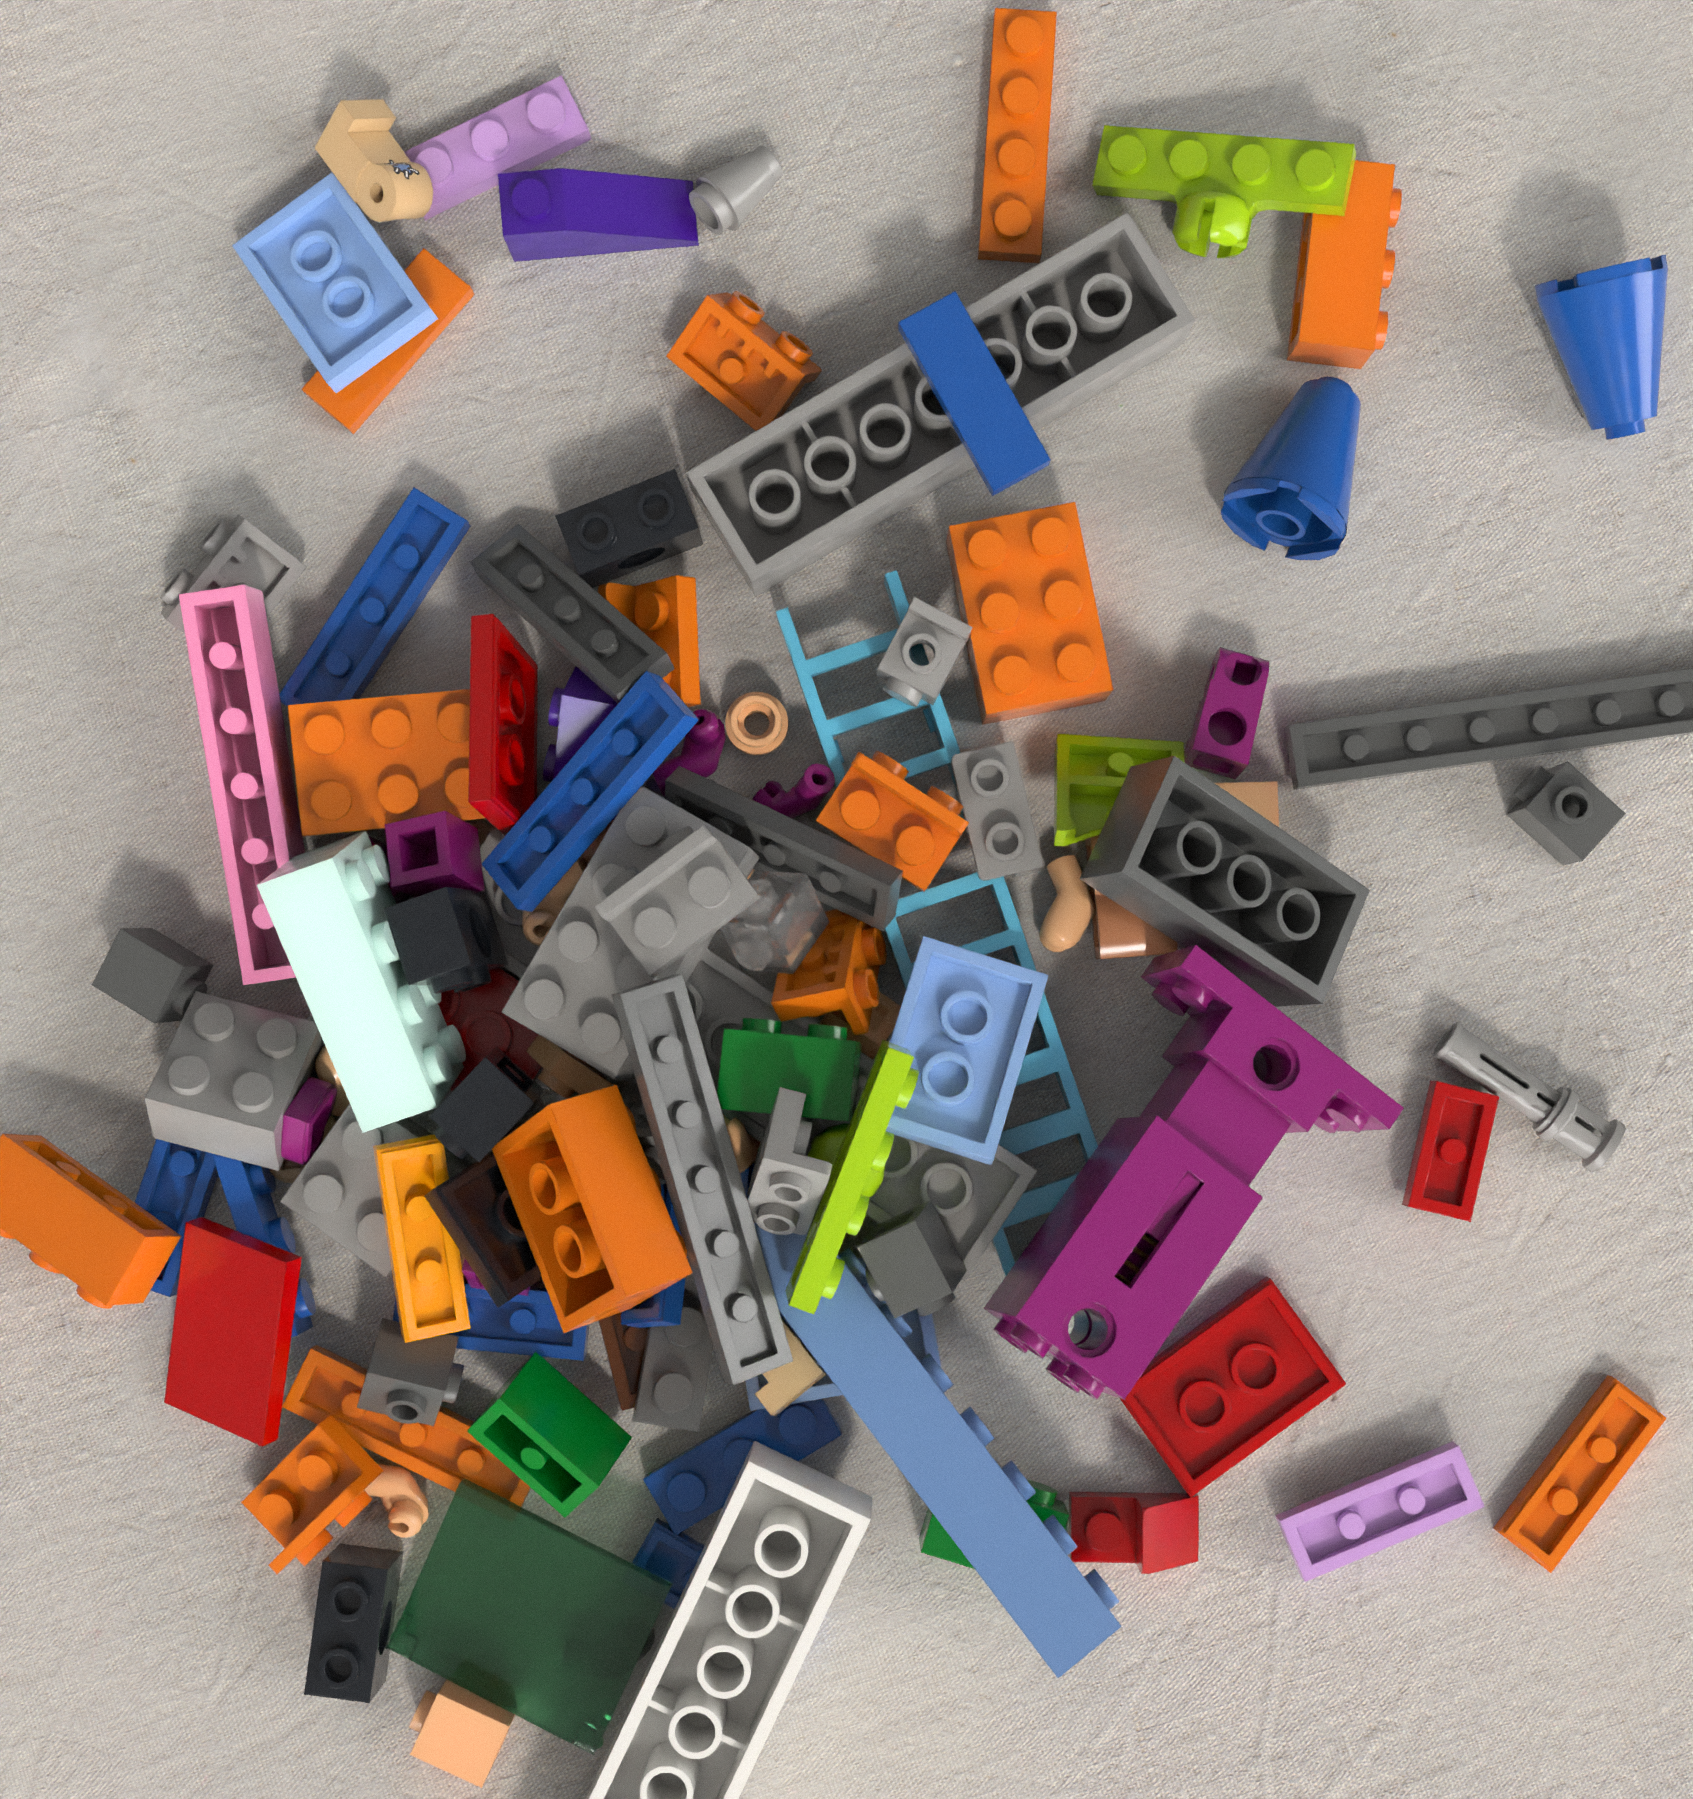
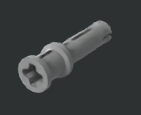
M1459 1022L1454 1023L1447 1030L1434 1050L1433 1056L1442 1059L1482 1086L1486 1091L1499 1096L1502 1101L1533 1121L1532 1127L1536 1131V1135L1541 1139L1547 1141L1553 1138L1581 1157L1582 1166L1590 1172L1598 1170L1606 1163L1624 1136L1626 1128L1623 1123L1616 1119L1608 1122L1578 1102L1579 1094L1571 1088L1565 1089L1560 1087L1557 1090L1553 1089L1516 1064L1512 1059L1463 1028V1025Z

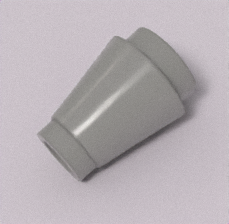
M758 146L752 152L750 151L697 178V187L689 193L690 204L700 221L713 233L720 235L727 229L736 231L774 186L775 182L783 176L781 165L769 149L764 146Z

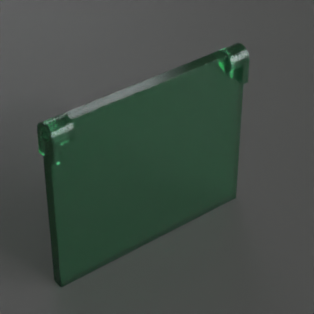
M464 1478L458 1485L404 1612L390 1636L387 1648L594 1756L597 1750L603 1746L604 1735L673 1584Z

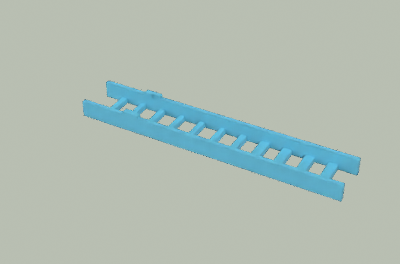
M895 570L884 575V585L896 620L900 626L908 611L909 604L898 572ZM788 607L776 611L777 621L827 766L835 777V789L846 774L842 765L845 762L838 741L834 740L833 737L926 705L927 709H924L923 713L930 733L935 732L941 749L899 764L909 771L905 779L947 765L958 794L951 759L955 754H959L960 750L940 694L934 705L921 699L918 706L913 707L893 697L829 720L826 719L812 677L886 652L898 629L806 660ZM923 644L914 645L909 651V657L912 662L920 666L928 665L929 661ZM961 811L958 816L964 819L963 811ZM976 872L927 889L925 892L921 891L898 899L896 916L885 928V933L905 991L915 962L911 963L896 917L986 886H990L1005 931L959 947L986 955L1011 946L1018 966L1037 971L1004 877L982 881ZM1043 992L1036 1021L1046 1048L1024 1056L1016 1086L1055 1073L1067 1109L1003 1130L999 1145L1017 1155L1076 1134L1085 1162H1087L1098 1145L1045 993ZM1079 1173L1024 1191L992 1240L1005 1277L1014 1266L1015 1261L1003 1228L1051 1212Z

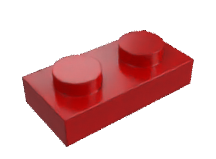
M1430 1081L1402 1205L1471 1222L1499 1096L1439 1081Z

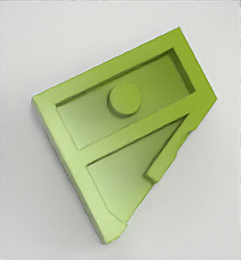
M1057 733L1054 755V846H1066L1100 835L1130 767L1171 756H1176L1184 762V742Z

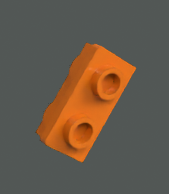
M734 291L732 295L728 292L707 295L666 357L757 431L783 416L804 384L815 381L822 372V369L810 360L813 352L802 340L787 331H782L779 334L762 320L765 314L763 309L748 296Z
M674 575L637 586L610 582L599 585L598 593L667 652L675 669L663 678L687 707L701 705L696 578Z
M876 750L870 759L861 752H858L851 762V767L816 819V823L856 849L903 870L902 878L925 892L969 824L968 821L958 816L964 806L934 786H931L927 793L924 794L904 781L909 771L884 753Z
M837 909L790 919L771 1000L779 1020L783 1022L807 1016L818 1017L828 1012L842 1010L855 1036L868 1033L872 1009L879 1005L880 1000L877 983L880 965L886 963L887 959L886 944L881 930L875 927L871 928V925Z
M331 1414L319 1423L241 1502L285 1548L268 1565L276 1574L281 1572L295 1557L303 1566L307 1565L334 1538L325 1529L334 1519L344 1528L373 1500L365 1489L384 1471Z

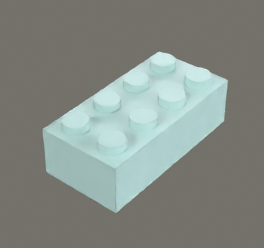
M366 831L294 856L257 884L362 1133L437 1108L463 1070L462 1062L466 1059L465 1047L458 1030L453 1025H446L438 1003L441 1001V993L434 994L432 985H408L384 908L396 904L388 885L391 881L389 862L380 846H372Z

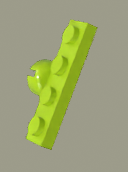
M1104 125L1092 186L1096 195L1170 201L1176 204L1177 210L1172 233L1179 248L1193 255L1207 257L1210 242L1219 244L1217 258L1226 259L1235 257L1246 249L1252 219L1260 211L1278 210L1345 216L1356 159L1355 144Z
M882 1040L850 1124L843 1123L827 1127L817 1134L810 1143L812 1148L807 1157L829 1162L832 1164L829 1181L785 1290L789 1306L815 1314L821 1296L832 1299L837 1290L845 1261L836 1257L845 1234L848 1233L856 1236L859 1232L868 1209L869 1198L876 1193L883 1182L885 1163L894 1140V1134L886 1131L895 1106L903 1109L907 1107L918 1080L919 1070L911 1068L914 1056L906 1048Z

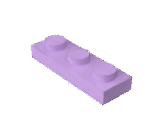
M561 75L404 153L411 162L418 163L426 169L431 179L433 202L429 212L424 216V219L427 220L499 185L498 174L528 171L591 140V136Z
M1452 1441L1277 1514L1275 1517L1301 1578L1306 1582L1485 1506L1459 1445Z

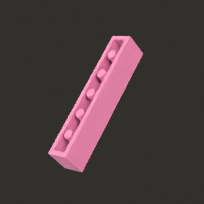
M247 585L179 594L243 985L296 978L257 887V884L294 856L305 853L263 591Z

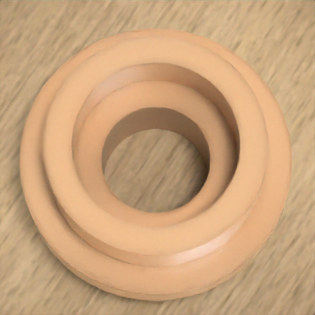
M746 693L738 697L731 704L726 714L725 728L730 741L737 749L749 755H765L776 750L783 743L788 732V716L784 706L777 698L768 693ZM753 714H763L769 720L767 731L761 735L748 733L745 729L748 717Z

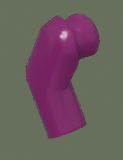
M707 709L693 711L699 721L685 735L681 755L660 764L653 772V776L664 797L665 781L678 766L705 778L717 770L726 734L724 724L717 718L714 712Z
M819 763L812 764L788 792L782 788L779 782L768 781L765 787L760 789L752 800L794 819L818 808L834 786L835 777L829 767Z

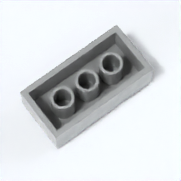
M641 786L617 814L503 1008L502 1013L611 1078L629 1081L634 1071L611 994L673 974H683L686 984L716 932L656 977L652 978L645 972L611 923L604 920L595 909V906L607 897L603 892L604 887L616 876L632 867H636L639 872L644 870L661 857L657 851L658 847L672 834L687 826H690L693 831H696L703 825L709 828L747 878L757 863L759 856L750 847Z

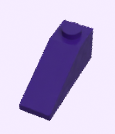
M566 168L498 174L502 232L514 262L699 246L697 217L689 200V193L694 190V184L691 180Z

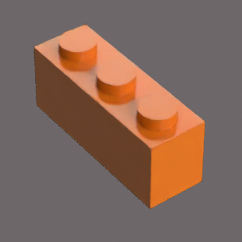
M1355 160L1345 216L1303 213L1287 361L1361 369L1375 349L1381 350L1383 348L1388 329V312L1379 311L1382 288H1389L1395 265V251L1386 249L1388 227L1394 228L1396 226L1402 201V190L1393 188L1394 164Z
M2 1134L0 1136V1236L16 1239L31 1250L29 1258L36 1265L53 1273L64 1274L78 1285L76 1289L77 1294L90 1304L110 1309L113 1305L143 1303L179 1242L181 1235L43 1136Z

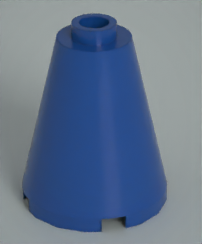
M1666 255L1599 268L1576 274L1572 279L1559 282L1555 279L1534 286L1536 301L1591 430L1604 428L1606 440L1646 432L1644 419L1657 416L1668 277Z
M1329 376L1305 382L1226 488L1222 500L1224 501L1221 509L1222 519L1233 533L1252 546L1265 551L1269 541L1275 544L1289 547L1285 558L1295 560H1321L1335 555L1339 550L1347 533L1361 402L1348 383L1339 378Z

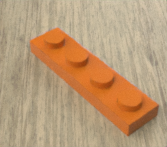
M995 8L978 247L979 260L1040 263L1057 12L1007 8Z
M319 1345L310 1348L282 1405L283 1408L317 1425L331 1414L360 1446L513 1521L516 1519L531 1488L467 1432L474 1421L443 1406H440L434 1426L418 1422L413 1424L400 1423L385 1414L357 1408L367 1369Z

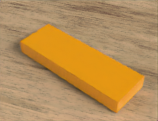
M433 1134L373 1146L401 1336L404 1342L407 1343L471 1329L459 1248L424 1197L432 1189L449 1179L444 1145Z

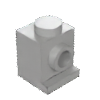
M914 597L877 668L876 676L886 681L883 690L892 697L913 707H917L921 699L934 705L973 627ZM916 644H926L933 650L934 659L928 665H917L909 657L910 649Z

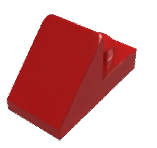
M1069 1491V1536L1078 1547L1068 1557L1072 1562L1136 1563L1141 1574H1151L1197 1562L1199 1548V1496L1197 1493L1190 1498L1187 1493Z

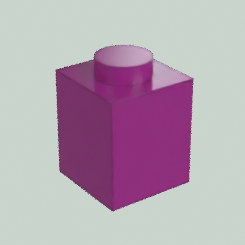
M447 811L385 824L392 888L414 898L444 887L476 891L485 890L478 829Z

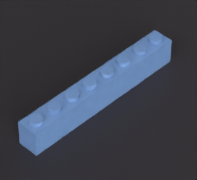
M754 1223L780 1313L1056 1677H1061L1122 1627L1110 1611L1120 1602L1095 1569L1086 1576L1081 1574L1068 1557L1078 1547L1053 1514L1042 1522L1026 1501L1036 1491L1012 1460L1000 1468L985 1446L995 1439L971 1407L959 1414L944 1393L954 1384L930 1353L920 1361L903 1341L913 1332L902 1316L894 1318L887 1303L878 1308L863 1288L868 1283L865 1268L848 1247L836 1257L844 1260L845 1265L832 1299L821 1296L815 1314H811L789 1306L785 1291L807 1234H772L761 1229L757 1223Z

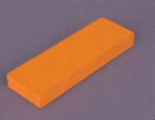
M424 248L404 271L438 317V320L338 393H335L325 382L319 371L301 389L311 400L353 435L475 295L467 283Z
M1607 1375L1493 1529L1552 1573L1664 1423L1666 1417L1616 1378Z

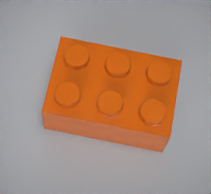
M1070 502L949 526L946 546L962 622L973 627L966 642L982 725L1104 702L1113 691V685L1076 503Z
M470 689L288 705L302 836L383 829L385 824L441 811H447L463 821L485 819L468 802Z
M617 1085L547 1105L492 1148L563 1333L629 1310L693 1273L687 1260L684 1240L681 1234L674 1228L662 1198L659 1178L656 1172L649 1166L636 1134L634 1116L624 1104Z

